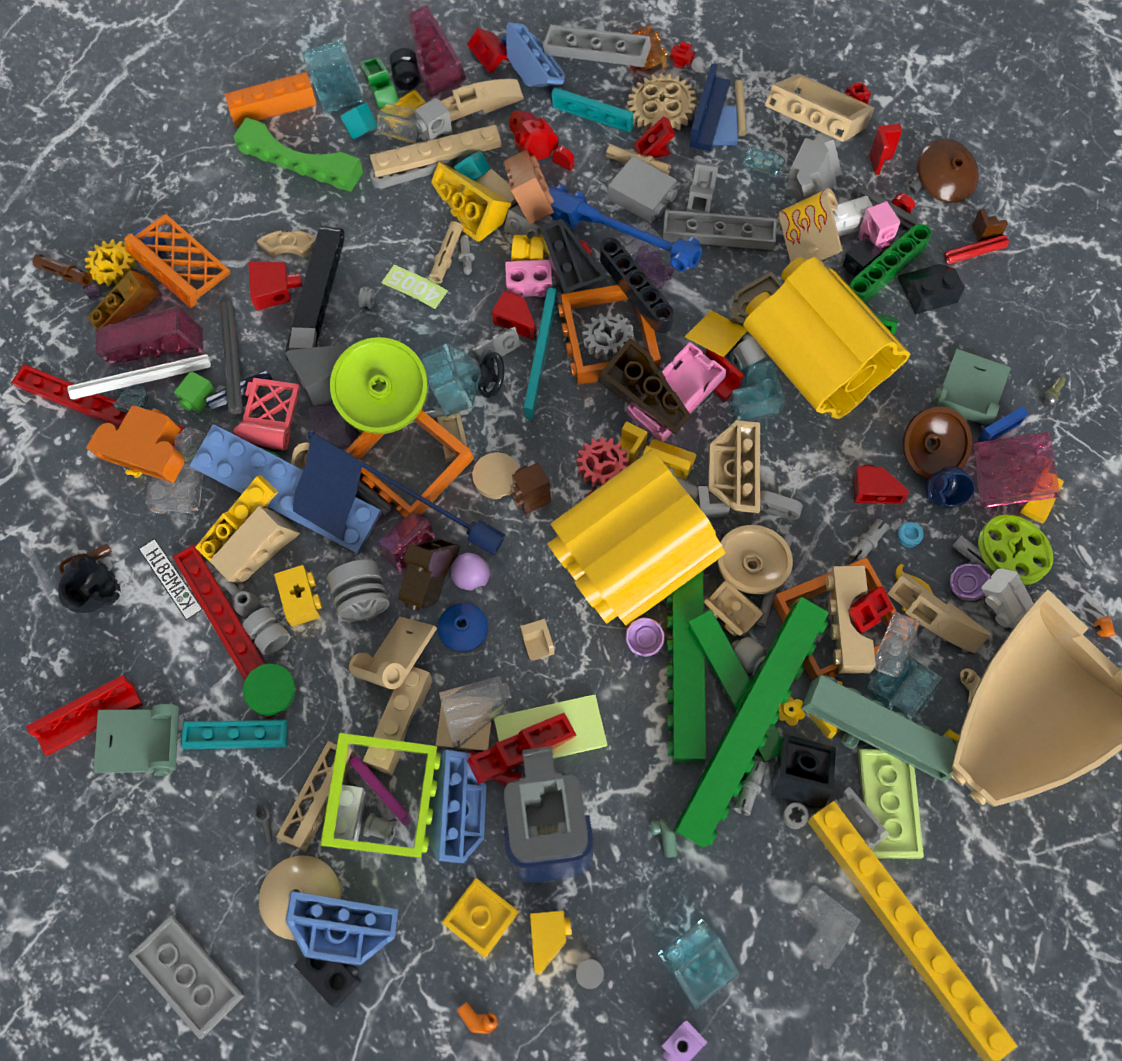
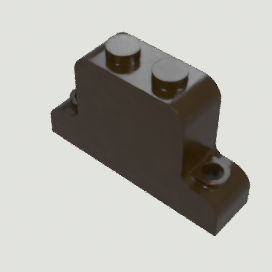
M440 538L410 543L408 545L405 555V563H408L398 596L400 601L406 602V608L420 611V608L424 609L437 603L448 569L457 558L460 545Z

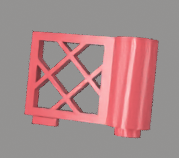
M253 378V382H248L245 392L248 401L243 420L239 425L235 426L233 434L259 448L286 451L290 443V428L301 388L300 385ZM259 386L269 387L272 391L261 399L257 396ZM285 389L293 390L292 396L284 402L277 395ZM275 396L280 404L268 411L263 403ZM261 405L266 413L259 418H252V411ZM284 408L287 412L285 422L275 421L272 416Z

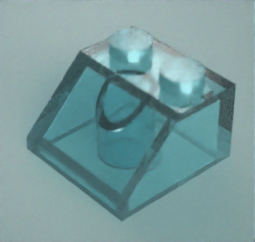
M702 919L658 953L666 969L695 1009L740 975L720 938Z

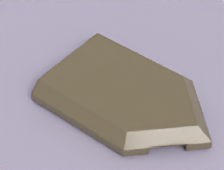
M772 271L735 292L729 321L744 323L749 316L746 313V307L756 296L763 292H768L772 296L783 285Z

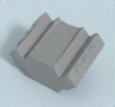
M821 132L816 135L814 141L805 138L791 166L785 195L795 198L800 202L827 188L832 190L833 187L838 186L836 176L842 175L836 144L831 136Z

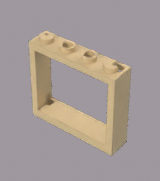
M801 74L773 84L765 103L766 107L842 142L866 129L875 109L868 104ZM796 88L801 89L800 94L795 92ZM838 129L844 130L842 136L836 134Z

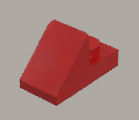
M663 116L633 144L636 153L646 157L650 155L654 159L670 155L671 152L667 143L676 136L670 120Z

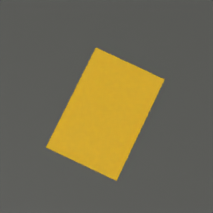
M710 311L685 338L724 357L744 336L747 330L743 326Z

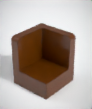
M979 209L972 226L979 242L1003 235L1008 222L1007 220L998 221L996 216L987 217L985 209Z

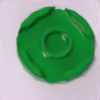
M269 663L257 667L250 672L243 686L244 700L248 706L256 713L266 716L276 715V713L286 710L294 700L296 693L294 678L286 668L278 664Z

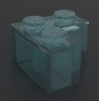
M773 361L749 365L746 376L748 387L732 390L730 407L734 420L749 422L782 415L786 401Z

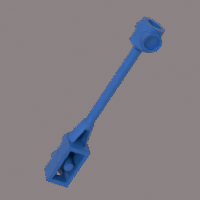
M557 184L556 187L548 185L549 192L554 200L551 203L554 213L550 214L552 219L559 220L562 218L566 225L573 229L576 228L580 221L601 223L670 252V264L680 272H684L687 267L693 269L698 264L702 255V247H700V242L696 238L690 237L687 241L680 238L675 243L669 242L603 215L599 210L588 204L585 195L579 191L572 195L568 193L567 188L562 184Z

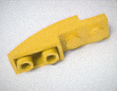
M262 475L256 476L229 511L220 516L195 548L210 562L215 554L259 506L269 508L268 504L277 495L278 491Z

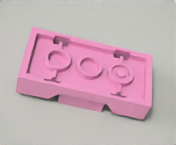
M691 342L662 371L666 381L672 390L676 392L690 414L726 377V369L716 361L710 360L702 353V350ZM629 404L627 407L628 416L659 441L665 442L672 434L671 431L646 416L635 406L633 407Z

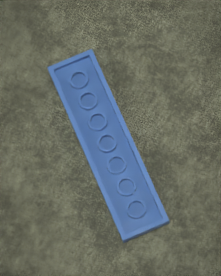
M214 424L211 426L190 464V467L240 493L247 489L256 476L262 475L278 491L277 495L268 504L269 508L357 554H360L382 513L380 509L355 497L346 521L344 541L340 540L293 512L295 491L303 473L302 469Z

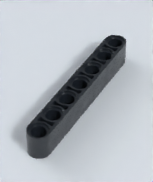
M319 227L291 331L292 328H315L317 332L315 347H317L344 245L345 233L344 229ZM290 331L289 338H288V342H287V346H286V352L290 350V349H289V344H290L291 331Z

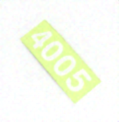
M393 265L381 282L418 299L434 309L437 308L448 290L434 282L396 265Z

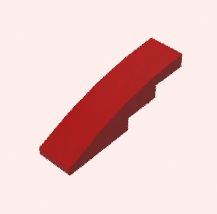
M565 713L522 729L517 735L495 743L492 748L470 756L467 763L478 784H481L523 765V750L548 746L554 749L573 739L577 734Z

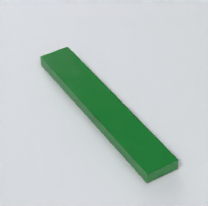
M709 610L687 623L736 711L751 681L712 610ZM775 725L768 727L765 733L768 738L761 750L757 748L763 762L779 754L782 737Z

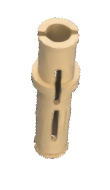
M612 144L607 149L606 153L609 154H606V158L626 164L634 156L669 175L671 165L657 161L653 156L649 155L646 157Z
M450 222L440 251L434 257V266L429 275V279L434 283H442L447 268L451 266V257L463 230V226L458 222Z

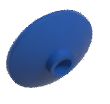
M459 603L449 607L443 612L438 622V634L441 641L446 647L457 652H467L477 648L485 640L488 632V622L485 614L475 605L468 603ZM460 621L467 623L464 628L457 626Z

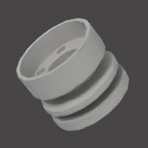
M356 560L342 564L333 569L327 576L330 592L335 597L333 602L337 609V617L341 621L356 622L369 619L382 613L390 605L385 587L381 585L383 580L379 566L373 560Z

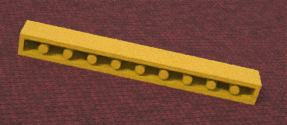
M831 802L807 821L981 1059L983 1061H1000L1017 1048V1044L867 846L836 802Z

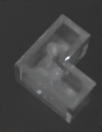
M815 885L807 890L793 910L816 928L801 950V953L823 970L831 967L861 922L860 919Z

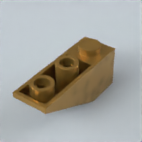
M130 270L87 317L96 332L102 333L144 310L157 297L159 291L150 277Z

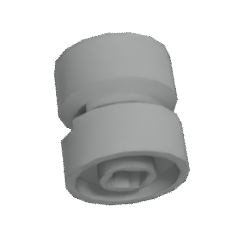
M270 607L255 611L243 623V628L251 639H255L254 643L261 653L266 656L283 648L291 637L285 627L277 622V617Z

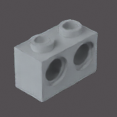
M437 98L415 110L417 119L415 124L419 130L418 139L420 143L452 135L449 110Z

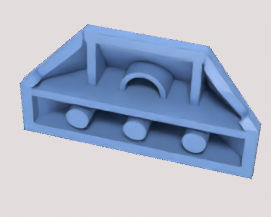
M508 22L506 25L507 58L514 70L522 78L523 83L529 87L563 84L566 76L553 56L545 55L541 41L535 35L528 32V28L524 24Z
M444 750L440 758L439 769L433 773V780L437 781L435 797H430L429 808H433L431 825H427L426 836H429V844L437 861L464 863L468 856L484 840L487 785L485 782L478 784L467 763L468 758L471 756L470 753Z
M291 891L285 922L305 957L361 965L395 938L398 909Z

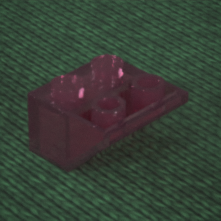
M413 511L380 539L376 545L380 554L400 572L408 566V563H405L408 545L410 543L435 539L430 520Z

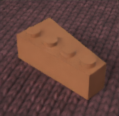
M526 149L505 160L504 165L511 186L510 189L529 224L554 213L551 206L554 200L535 155L530 156Z

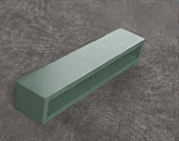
M821 675L811 681L801 707L802 710L942 782L952 778L950 773L953 771L952 763L957 747L954 739L940 736L932 732L930 727L908 720L907 715L893 712L885 708L883 703L861 696V692L838 684V681L833 677Z

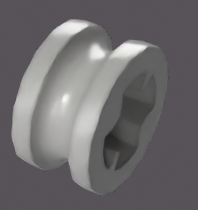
M361 288L359 292V307L364 308L367 306L368 309H372L375 299L374 289L370 288L367 291L365 288Z
M791 803L783 812L784 823L792 829H800L809 818L808 810L800 803ZM792 809H796V813L798 811L801 812L800 823H795V819L793 821L790 820L789 816L792 814Z

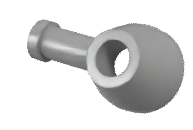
M225 577L220 581L221 586L225 587L234 597L233 607L238 615L249 617L259 609V600L255 594L249 591H241L234 582L228 581ZM242 598H247L245 603H240Z

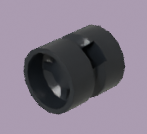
M409 48L395 50L390 55L394 85L401 90H412L421 81L416 54Z

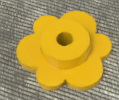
M790 696L787 702H782L777 711L780 712L778 719L785 721L789 726H795L798 720H802L805 717V713L801 709L803 701L800 699L794 700Z

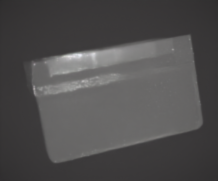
M387 103L377 113V133L417 144L419 142V130L415 124L417 120L415 110Z

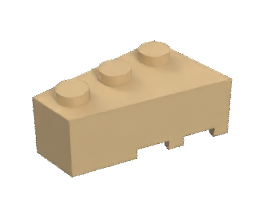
M259 506L215 554L210 562L228 581L241 584L296 538L300 532L282 514Z

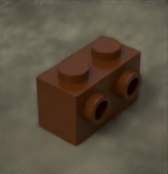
M539 462L529 467H521L512 475L513 485H510L514 494L512 499L518 509L522 508L525 515L551 502L550 481Z

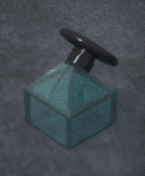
M444 344L420 354L431 390L447 417L472 407L477 388L480 394L488 399L496 396L503 384L505 374L504 361L497 352H490L485 355L481 363H478L466 353L449 344ZM494 359H495V361H496V363H497V368H498V373H497V374H496V371H495V369H494ZM490 382H495L494 387L487 391L486 388Z

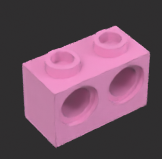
M887 201L866 210L858 234L860 240L866 237L881 249V254L892 246L900 225V220Z
M549 260L506 262L507 292L516 293L521 297H545L547 289L552 288Z

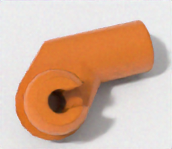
M468 1002L456 1010L468 1029L473 1033L488 1034L496 1029L498 1019L493 1013L476 1014Z

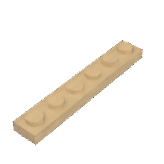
M496 125L371 154L370 158L375 176L380 177L474 154L480 150L483 152L502 147Z

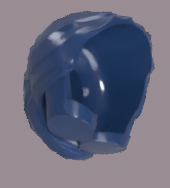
M947 466L931 475L925 487L926 498L930 503L939 506H962V504H965L974 496L975 483L965 470L956 466Z

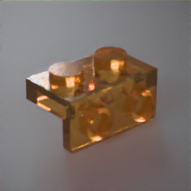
M651 24L629 33L650 37L651 48L644 67H641L642 70L659 63L663 70L667 68L666 60L669 57L666 48H661L660 35L658 31H653Z

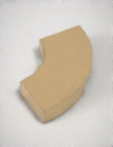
M281 230L267 234L256 242L271 258L284 253H294L304 258L313 251L316 237L303 231L282 232Z

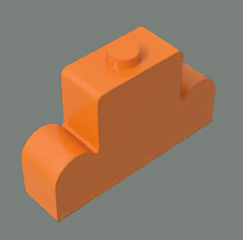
M132 406L119 429L111 423L100 425L86 447L99 459L173 484L185 462L183 454L173 446L180 432V427L163 412L154 408L150 411L138 406Z

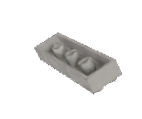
M550 25L543 44L545 55L644 67L651 48L649 36Z
M665 210L663 239L669 242H676L680 238L687 241L690 237H694L702 245L774 250L777 219Z

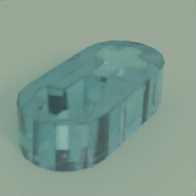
M749 148L745 151L742 163L748 169L778 175L783 171L785 159L777 153Z

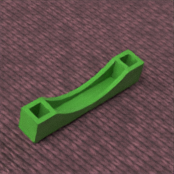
M247 117L234 135L237 147L243 154L253 155L262 161L272 162L281 168H288L300 175H307L319 182L331 184L341 190L344 189L351 192L363 174L360 159L343 152L315 155L294 151L278 142L270 134L265 124Z

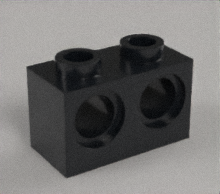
M303 955L293 966L331 1007L337 1008L361 983L356 977L359 971L352 964L326 961L325 966L317 970L314 965L315 959L307 958ZM338 974H343L346 979L345 985L342 989L336 990L333 986V980Z

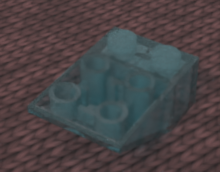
M343 40L302 52L304 63L324 114L364 102Z

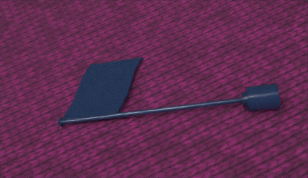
M314 430L308 432V438L311 440L307 462L295 491L293 512L344 541L346 521L358 491L361 468L363 467L467 528L468 541L493 556L500 548L506 536L505 533L481 519L477 523L474 521L471 524L466 523L316 435Z

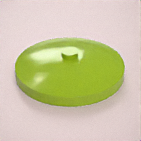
M376 337L359 341L341 354L331 373L330 392L337 411L351 426L367 433L387 434L406 427L419 415L427 398L428 380L424 366L413 350L397 340Z

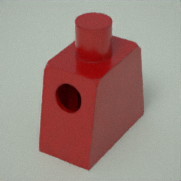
M248 262L250 298L256 311L290 302L291 288L303 287L301 273L289 275L286 264L283 262Z

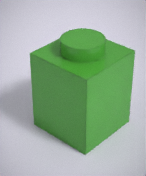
M192 371L188 373L174 391L179 400L178 404L187 411L192 409L199 414L207 405L205 398L216 393L209 380Z

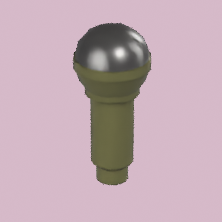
M1059 376L1051 388L1043 392L1041 401L1044 405L1053 406L1058 402V393L1065 384V377Z

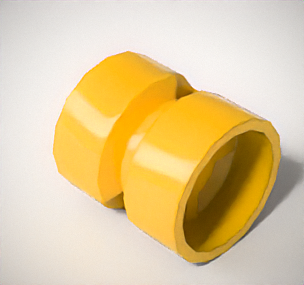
M514 234L511 261L545 260L546 252L539 236H533L531 239H528L527 235Z

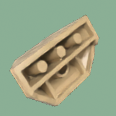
M736 420L709 445L708 490L734 511L760 512V423Z

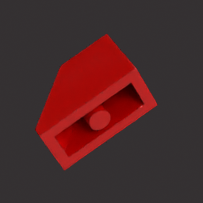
M503 291L492 310L493 324L508 329L515 327L517 334L534 341L536 338L535 323L525 299L516 293Z
M870 464L857 466L853 475L854 503L904 504L909 495V490L883 467H874V465Z

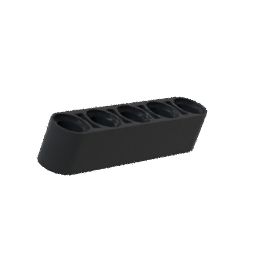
M608 237L602 240L600 243V262L655 332L666 333L671 330L674 314L672 306L616 238Z

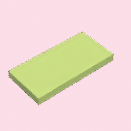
M595 694L494 717L500 742L517 735L522 729L565 713L577 735L573 739L552 749L553 758L607 747V740Z
M859 749L858 761L862 802L890 834L871 851L877 858L922 859L924 854L915 767L880 749Z

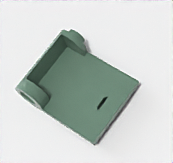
M956 349L942 388H937L932 402L936 403L935 407L953 409L963 418L988 427L993 424L1000 406L998 403L1011 367Z
M158 704L152 706V710H98L93 772H154L155 776L170 775V771L176 770L179 706Z

